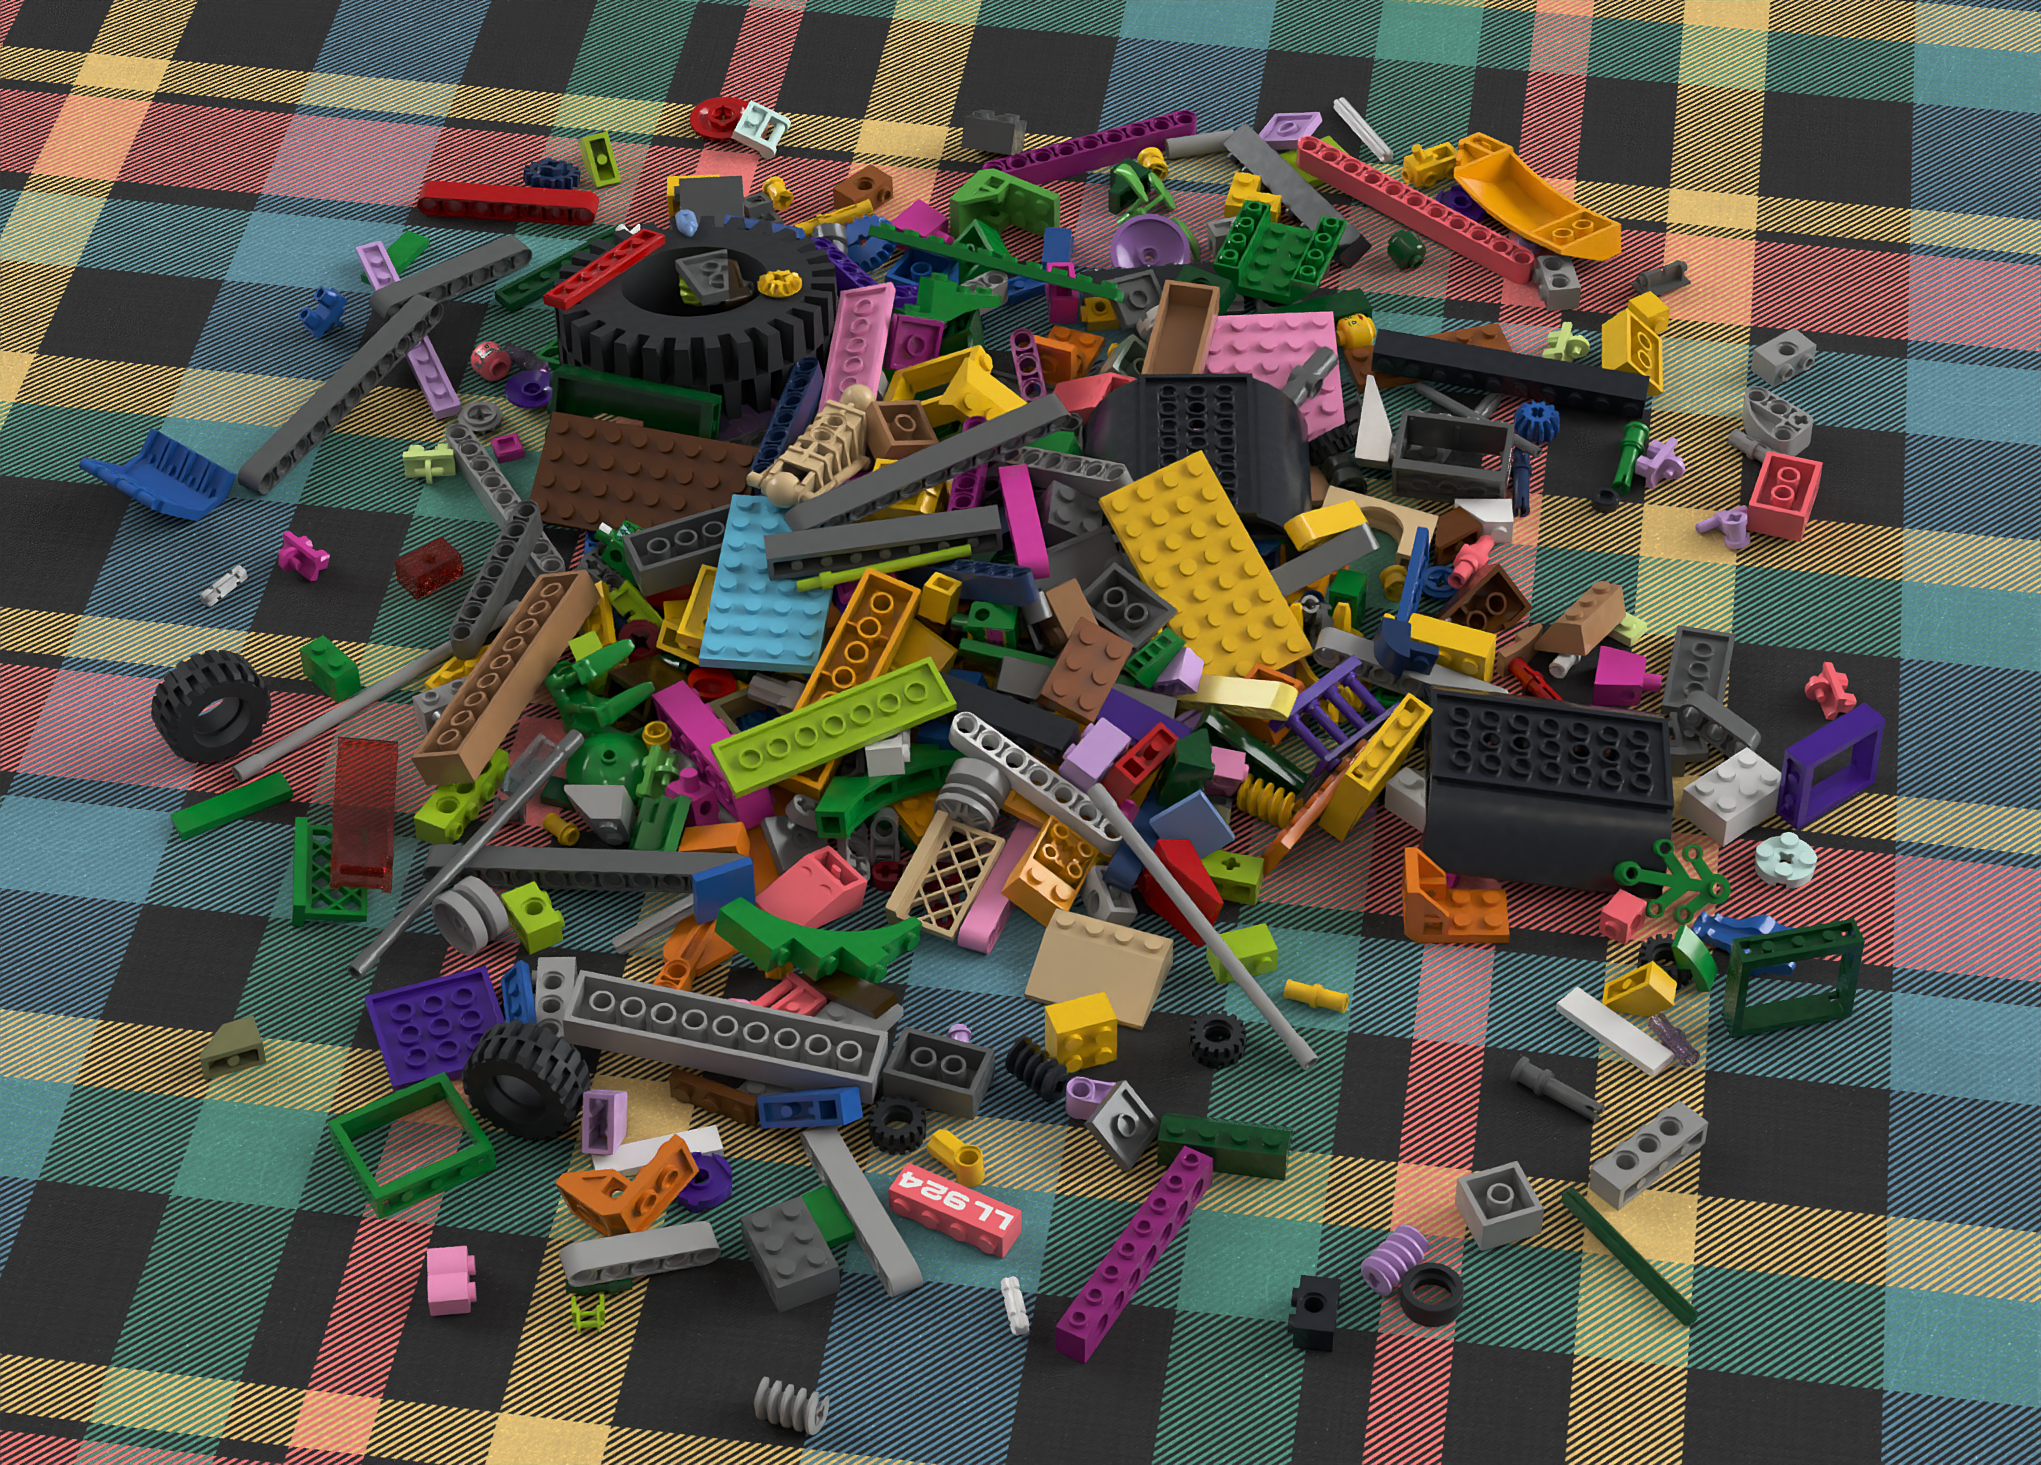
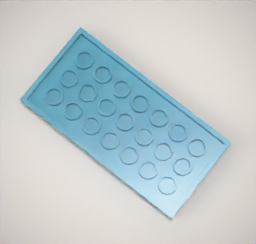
M732 495L699 654L700 667L813 673L822 654L833 588L827 590L818 588L798 592L796 581L817 577L819 574L770 581L764 535L792 532L784 521V515L795 505L787 509L778 508L769 501L767 496Z

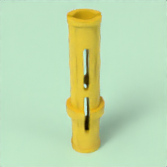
M867 199L831 213L817 214L816 218L794 224V226L802 228L806 237L809 238L812 236L813 229L818 225L824 223L846 225V223L854 222L855 217L862 219L865 214L868 216L874 215V210L870 200Z

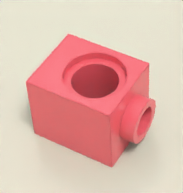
M1620 889L1601 911L1599 932L1610 939L1626 945L1644 924L1647 902Z

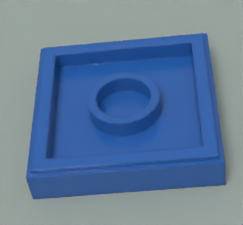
M750 856L692 875L694 918L698 925L717 919L719 908L739 897L756 906L754 863Z

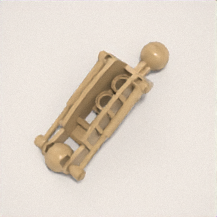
M854 384L843 391L840 403L828 399L824 409L816 415L813 424L806 428L804 435H800L793 446L790 445L786 452L778 457L774 464L760 474L753 471L749 473L746 478L747 485L761 489V493L767 495L769 501L776 507L787 509L839 487L861 469H870L872 464L871 458L865 456L867 432L865 411L871 401H876L872 390L865 385ZM807 472L808 475L800 483L798 477L802 473Z

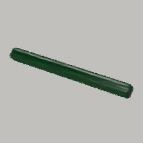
M1569 1188L1562 1193L1561 1202L1684 1326H1689L1698 1319V1311L1575 1188Z

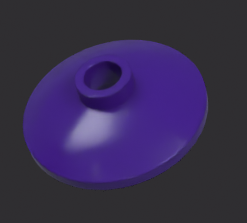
M539 370L524 371L516 374L506 383L505 395L507 400L517 407L526 409L540 408L548 405L549 400L552 398V388L549 386L551 374Z

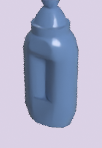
M688 209L680 210L676 213L675 221L678 230L683 235L692 237L698 227L695 214Z

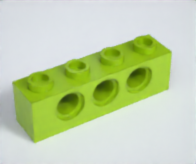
M497 748L492 759L488 761L475 782L440 785L414 816L416 837L433 845H452L455 840H458L466 826L477 818L480 809L487 801L493 798L498 787L510 777L511 766L508 752Z

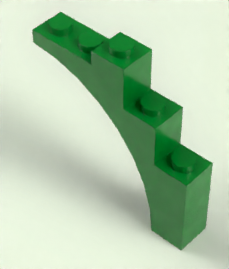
M932 272L931 277L920 276L917 304H904V308L893 307L892 317L893 313L941 320L947 323L966 312L980 308L1000 307L1002 296L991 293L992 289L988 287L976 286L975 291H970L969 287L958 285V282L947 279V274ZM887 336L882 370L890 384L894 372L897 370L883 368L889 338Z
M911 744V748H909L910 762H905V774L869 777L867 769L863 777L834 776L815 809L818 838L848 839L860 823L881 808L906 797L942 788L946 784V778L954 762L957 759L969 757L959 750H940V744Z
M739 897L719 908L714 932L766 973L778 966L782 967L790 961L814 981L825 975H830L836 969H839L873 984L879 983L884 979L887 974V964L892 963L906 951L915 949L920 941L919 934L922 922L912 916L897 924L875 930L854 932L828 931L805 927L780 919Z

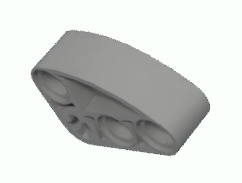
M1752 386L1746 389L1742 420L1748 436L1754 439H1761L1766 446L1780 454L1794 457L1808 447L1813 426L1811 415L1763 387Z

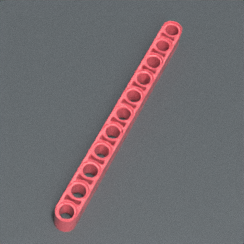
M1305 136L1299 139L1296 165L1301 170L1514 283L1526 284L1532 280L1535 255L1529 249L1316 137Z

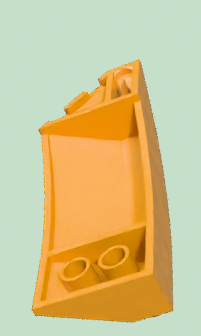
M1480 132L1459 140L1456 167H1454V179L1488 214L1507 228L1561 255L1607 261L1621 253L1620 223L1591 211L1560 193L1531 170L1513 152L1512 146Z

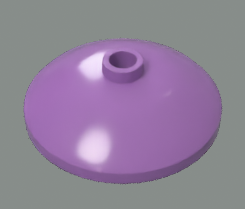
M1143 214L1127 220L1117 229L1111 242L1110 257L1113 268H1137L1141 265L1163 266L1173 262L1189 264L1190 245L1184 231L1172 220L1160 215ZM1146 256H1151L1153 258V261L1147 262L1144 258Z

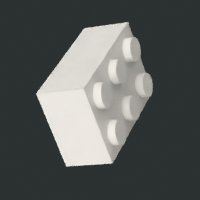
M1746 747L1683 788L1680 814L1724 847L1776 812L1782 773Z

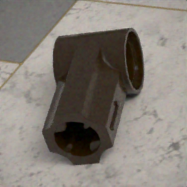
M728 259L730 300L720 302L722 312L736 309L752 301L749 288L744 286L738 263L731 259Z

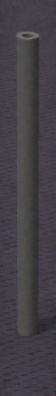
M1417 382L1414 387L1415 392L1461 417H1476L1480 420L1491 421L1422 382ZM1514 433L1515 447L1535 458L1541 456L1542 448Z

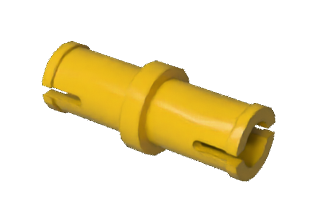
M1291 979L1287 980L1283 993L1285 999L1308 1003L1311 1008L1323 1007L1339 1011L1340 1013H1345L1349 1003V995L1347 993L1343 994L1324 989L1323 985L1320 984L1312 986L1292 981Z

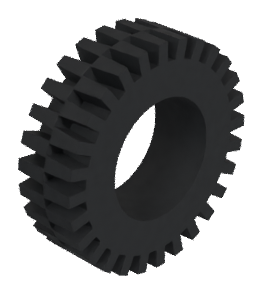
M701 216L699 227H697L692 237H687L678 230L675 218L670 219V230L660 231L654 222L640 224V230L644 228L664 234L665 244L565 311L554 307L560 366L567 364L722 395L721 409L728 420L742 418L741 405L748 404L758 414L770 411L771 397L778 401L780 400L794 365L802 358H816L819 361L823 378H825L838 301L834 263H829L828 253L824 249L816 250L815 241L805 237L797 240L796 231L786 227L773 234L772 223L759 221L752 228L746 230L744 218L731 217L725 227H716L714 216ZM622 229L613 233V244L598 239L590 243V253L576 252L571 256L572 265L563 264L559 270L560 279H555L553 288L633 234L626 229ZM727 249L728 259L738 263L742 280L752 281L754 284V292L751 296L752 301L730 311L722 312L720 303L703 306L684 303L680 295V274L676 270L675 260ZM778 269L780 271L789 270L790 273H798L799 277L802 278V288L791 296L775 298L761 293L758 290L757 282L760 276L766 275L768 271L776 272Z

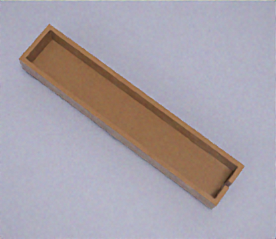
M1165 280L1141 374H1203L1219 312L1220 287Z

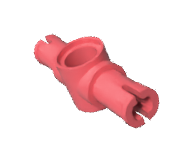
M1481 535L1475 544L1469 546L1465 543L1452 564L1455 569L1448 577V583L1452 588L1460 589L1479 569L1488 564L1490 560L1488 553L1494 546L1493 538L1489 535Z

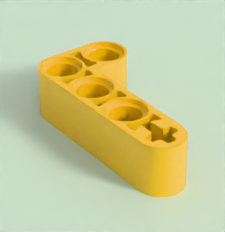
M1350 500L1299 514L1286 522L1283 527L1300 552L1318 547L1364 522L1368 523L1355 500Z

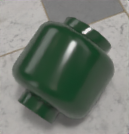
M1400 230L1390 237L1387 254L1399 269L1411 268V270H1415L1423 264L1426 247L1413 231Z

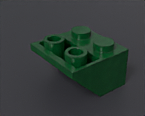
M1202 728L1176 741L1155 783L1157 805L1169 808L1200 789L1204 792L1207 780L1210 781L1215 771V764L1211 760L1212 743H1209L1207 729Z

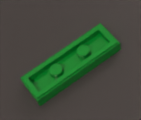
M407 230L386 250L398 276L430 246L429 238ZM364 271L361 274V281L371 285Z

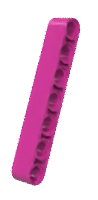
M1027 464L998 467L1000 490L1017 566L1031 568L1035 580L1050 578L1048 555Z

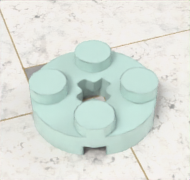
M1786 832L1781 836L1769 838L1757 846L1755 870L1758 876L1766 883L1776 886L1777 882L1786 884V888H1797L1807 884L1812 879L1816 868L1817 856L1814 850L1807 843L1799 840L1796 834ZM1780 860H1788L1791 862V864H1788L1787 862L1780 863Z

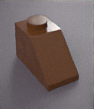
M1461 506L1438 517L1433 566H1443L1454 560L1465 543L1469 546L1475 544L1481 536L1482 524Z

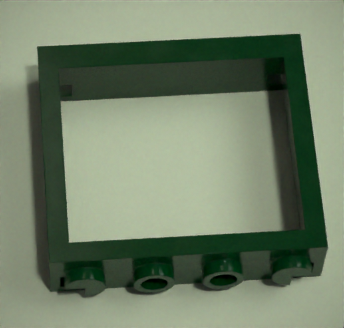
M1855 919L1733 939L1721 1014L1731 1038L1851 1017L1865 943ZM1743 949H1748L1750 953L1746 954ZM1842 954L1836 991L1745 1007L1751 969ZM1837 998H1838V1001H1835V1002H1831V1001H1830V1000H1832V999H1837Z

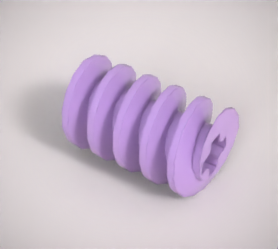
M1403 1224L1398 1226L1362 1262L1361 1272L1366 1283L1378 1294L1388 1296L1392 1292V1288H1396L1400 1284V1280H1403L1406 1272L1424 1260V1253L1428 1252L1430 1248L1427 1240L1417 1229L1410 1225Z

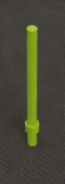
M970 544L836 573L826 571L819 573L817 577L796 581L798 592L818 588L827 590L834 588L836 584L860 580L867 567L883 574L972 556Z

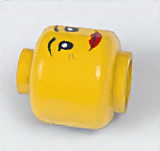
M1355 314L1340 319L1335 331L1336 344L1339 347L1342 346L1344 350L1370 346L1373 338L1376 337V328L1372 319L1363 314Z

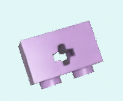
M1182 647L1150 689L1137 679L1134 687L1171 697L1197 693L1204 661L1192 649Z

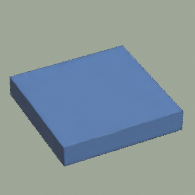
M1201 789L1150 818L1149 824L1161 839H1190L1200 859L1235 840L1234 833Z

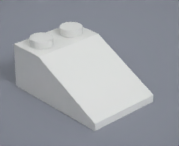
M1367 375L1354 458L1358 466L1392 471L1396 442L1373 375Z

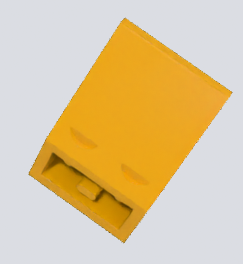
M1051 815L1012 870L1001 894L1047 928L1056 908L1069 911L1100 850L1054 815Z

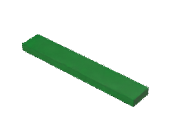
M967 638L961 639L957 653L958 656L999 665L1004 656L1053 667L1056 659ZM1119 674L1115 683L1134 687L1136 679Z

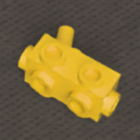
M1449 142L1423 150L1420 144H1415L1411 148L1413 154L1404 157L1403 169L1401 171L1402 178L1405 183H1412L1416 188L1420 186L1431 187L1437 180L1446 177L1454 179V167H1456L1458 150Z

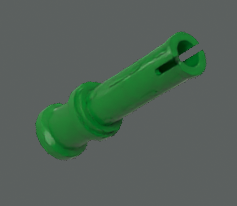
M1630 422L1624 429L1625 439L1622 440L1619 448L1622 455L1612 484V489L1617 492L1619 486H1622L1620 495L1627 494L1630 491L1636 461L1644 454L1645 447L1643 443L1649 436V429L1641 422Z

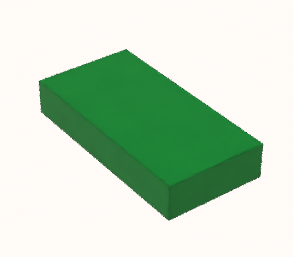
M828 1185L801 1195L829 1248L855 1238V1230Z

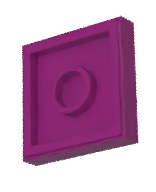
M893 313L883 368L900 370L938 358L945 322Z

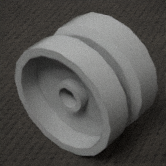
M473 876L465 877L454 885L452 891L444 892L433 900L431 905L432 916L444 938L452 947L467 956L475 955L486 947L488 941L497 939L509 927L507 913L497 895L487 884Z

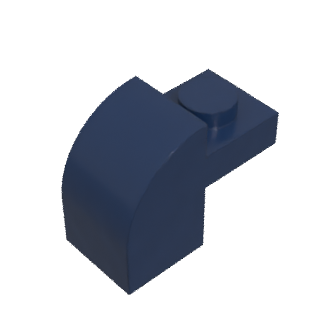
M1383 617L1374 636L1375 658L1386 671L1401 677L1404 669L1430 675L1439 655V647L1411 641V623Z

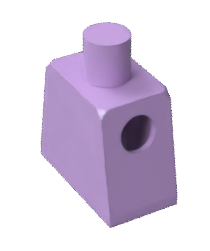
M604 1089L586 1091L583 1093L582 1153L614 1155L627 1132V1091ZM607 1136V1140H603L600 1138Z

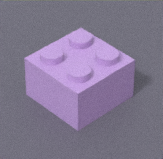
M1103 717L1096 725L1090 723L1081 735L1082 740L1078 745L1073 743L1063 755L1065 761L1058 769L1063 779L1086 795L1087 791L1093 785L1100 783L1111 768L1126 754L1131 741L1128 735Z

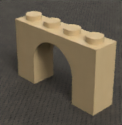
M1329 486L1322 508L1355 500L1370 524L1369 527L1387 532L1397 542L1398 550L1394 565L1403 566L1408 571L1418 526L1428 528L1430 550L1439 516Z

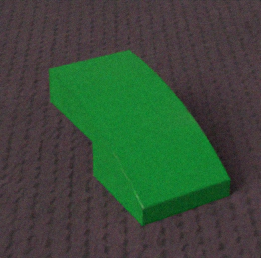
M1679 925L1671 946L1678 968L1691 969L1698 992H1710L1718 971L1716 964L1700 938L1686 925Z

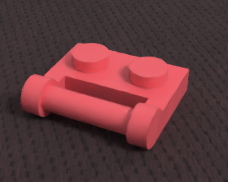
M789 972L782 977L781 983L756 1001L751 1000L749 1002L752 1005L768 1007L790 991L789 994L770 1008L813 1017L827 1005V998L798 975Z

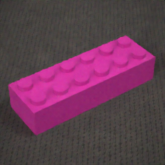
M682 680L652 695L658 720L666 723L671 729L670 747L682 751L697 764L698 779L714 789L718 802L738 822H743L746 831L759 825L764 818L775 816L772 805L775 803V798L768 786L738 799L735 798L711 753L710 745L736 734L729 733L723 719L715 717L711 706L708 703L704 704L695 688L691 689Z

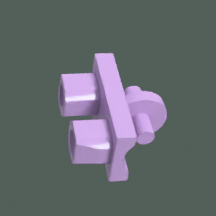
M1670 437L1666 444L1653 440L1647 449V457L1641 455L1637 459L1635 473L1646 477V487L1654 489L1663 476L1666 479H1679L1685 473L1683 459L1680 456L1676 457L1674 454V448L1678 444L1677 439Z

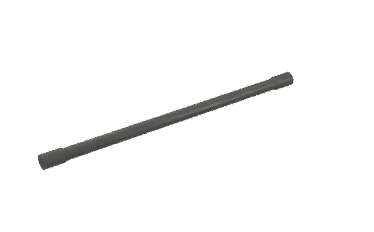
M572 729L555 746L554 751L383 932L347 966V971L352 977L361 980L394 941L553 772L584 743V737L579 731Z

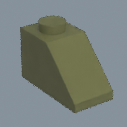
M254 1016L222 1024L199 1055L205 1080L266 1063L263 1042Z

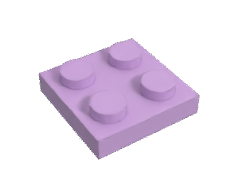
M1320 112L1278 113L1271 118L1259 136L1275 151L1283 149L1296 151L1299 139L1311 136L1323 120Z

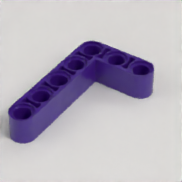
M823 237L810 238L815 241L816 250L824 249L828 253L829 263H834L837 296L839 298L841 291L878 285L875 280L831 241ZM919 285L894 286L896 289L893 302L894 308H904V304H917Z

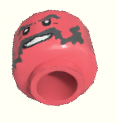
M488 341L475 348L471 355V365L485 380L493 382L507 375L511 367V358L497 343Z

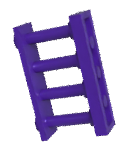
M1354 654L1299 694L1287 721L1271 720L1268 723V726L1275 734L1284 727L1288 730L1292 729L1320 758L1321 762L1312 772L1316 777L1325 770L1331 773L1342 762L1341 758L1352 751L1362 738L1366 740L1377 732L1400 704L1398 701L1386 710L1356 679L1358 675L1355 671L1362 662ZM1340 685H1343L1344 688L1348 686L1377 718L1367 724L1338 693V687ZM1322 699L1325 701L1329 700L1358 732L1351 738H1348L1319 707V701ZM1305 713L1308 716L1310 714L1340 746L1330 753L1300 721V715Z

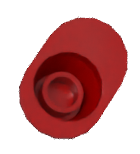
M700 667L694 669L689 674L688 686L698 691L704 704L736 692L735 677L724 668Z

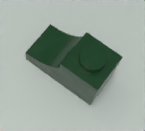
M1128 157L1110 169L1108 211L1114 215L1125 210L1139 198L1131 186L1121 176L1114 173L1115 169L1121 164H1128L1135 171L1144 186L1146 194L1151 191V182L1148 178L1151 170Z

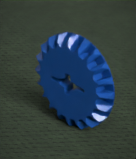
M865 214L862 219L855 217L852 224L846 223L848 243L846 247L848 248L849 258L866 273L882 266L891 257L896 248V243L867 235L870 224L879 226L880 222L893 225L884 216L878 217L876 214L871 217ZM866 239V245L861 247V241Z

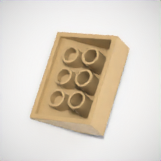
M1056 908L1045 930L1024 998L1053 1005L1105 991L1117 1017V1024L1142 1030L1173 965V939Z

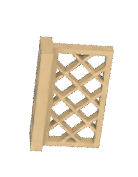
M938 810L885 906L888 923L894 925L912 917L908 915L910 910L924 904L928 915L917 918L922 922L921 930L953 942L1006 844L1005 839L958 821H951L947 812ZM953 831L965 834L968 841L951 846L949 839ZM985 842L995 845L990 853L981 856L978 855L975 848L976 845ZM971 848L975 858L958 863L955 853ZM951 855L955 865L938 871L936 866L938 859ZM978 865L981 871L979 876L966 881L962 870ZM958 872L962 882L945 888L941 878ZM937 879L942 890L925 895L922 889L925 883ZM965 889L967 893L966 900L952 906L948 895ZM945 897L948 907L932 913L928 902ZM952 914L954 922L950 930L937 926L936 919Z

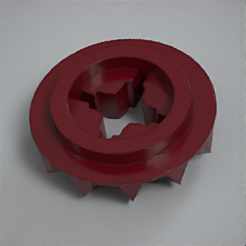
M633 619L624 625L619 632L617 642L631 639L634 645L636 640L633 638L632 633L638 637L649 633L646 640L648 648L640 646L624 658L630 663L662 653V649L656 647L660 629L657 624L647 619Z

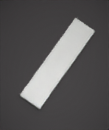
M1576 987L1557 1003L1556 1011L1652 1078L1673 1061V1052L1579 987Z
M716 1125L675 1133L685 1140L690 1152H701L702 1156L712 1157V1153L724 1156L723 1146ZM674 1134L620 1145L614 1155L591 1154L594 1170L615 1169L625 1177L636 1175L640 1168L647 1165L654 1158L659 1147L664 1142L669 1141Z

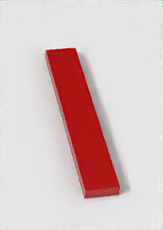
M641 229L544 294V304L565 311L664 245L665 235L648 229Z

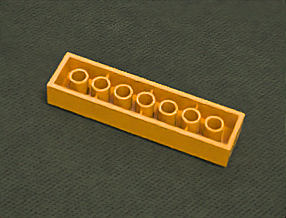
M867 567L793 711L885 675L919 609L921 589ZM844 755L774 784L796 794L805 795L820 801Z

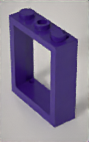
M1864 702L1785 749L1775 813L1797 830L1875 783L1886 719ZM1853 745L1850 764L1811 787L1814 768Z

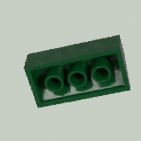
M1166 1112L1162 1116L1159 1130L1157 1165L1170 1167L1183 1147L1186 1146L1212 1157L1213 1172L1285 1181L1293 1127Z

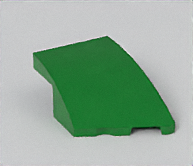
M682 794L674 799L663 795L656 800L645 796L641 798L637 803L636 809L640 811L633 824L628 850L676 851L692 798Z

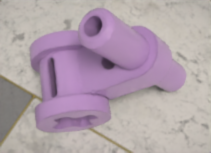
M1745 505L1730 511H1719L1714 513L1713 517L1698 522L1695 525V529L1699 534L1714 528L1721 530L1726 534L1724 541L1725 546L1728 548L1740 549L1750 544V535L1746 532L1748 508Z

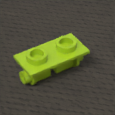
M628 579L624 581L618 590L614 589L608 595L611 599L609 603L622 616L630 613L631 617L627 620L628 623L633 619H647L657 624L659 629L661 628L663 619ZM647 633L646 635H643V637H644L645 639H647V636L649 635V633Z

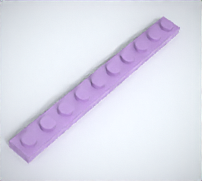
M382 241L356 247L357 257L374 292L400 281ZM426 335L405 357L435 419L438 420L459 414L462 406Z

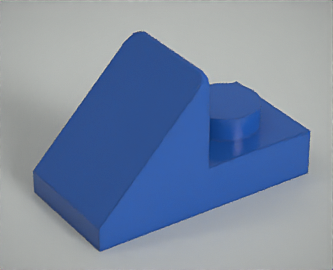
M1047 227L1045 229L1042 254L1043 267H1046L1047 263L1070 262L1074 249V238H1072L1071 229Z

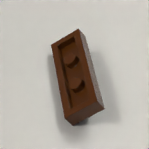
M674 1068L669 1075L672 1098L682 1103H689L703 1108L710 1113L726 1116L738 1123H745L754 1127L759 1123L757 1096L678 1068Z

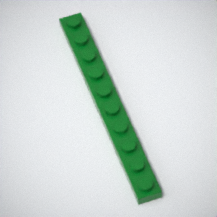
M880 222L879 226L870 224L867 235L877 239L1122 303L1125 294L1117 290L1118 285L1102 280L1101 285L1092 283L1093 278L1077 274L1076 278L1068 277V271L1052 267L1051 272L1042 270L1043 265L1027 261L1026 265L1017 263L1018 258L1005 254L1002 255L1001 259L992 257L993 251L978 248L977 252L968 250L969 245L953 241L952 246L943 244V238L929 235L928 239L920 238V232L906 228L904 233L895 231L896 226Z

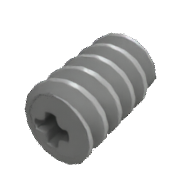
M764 1376L758 1386L754 1400L756 1417L763 1421L768 1419L773 1424L781 1422L782 1426L786 1428L793 1426L796 1431L800 1432L806 1429L807 1434L810 1435L817 1434L827 1418L829 1396H826L822 1403H819V1392L814 1391L810 1398L806 1399L807 1390L805 1388H801L797 1396H795L794 1385L789 1384L785 1391L782 1392L781 1381L776 1380L773 1387L769 1388V1378Z

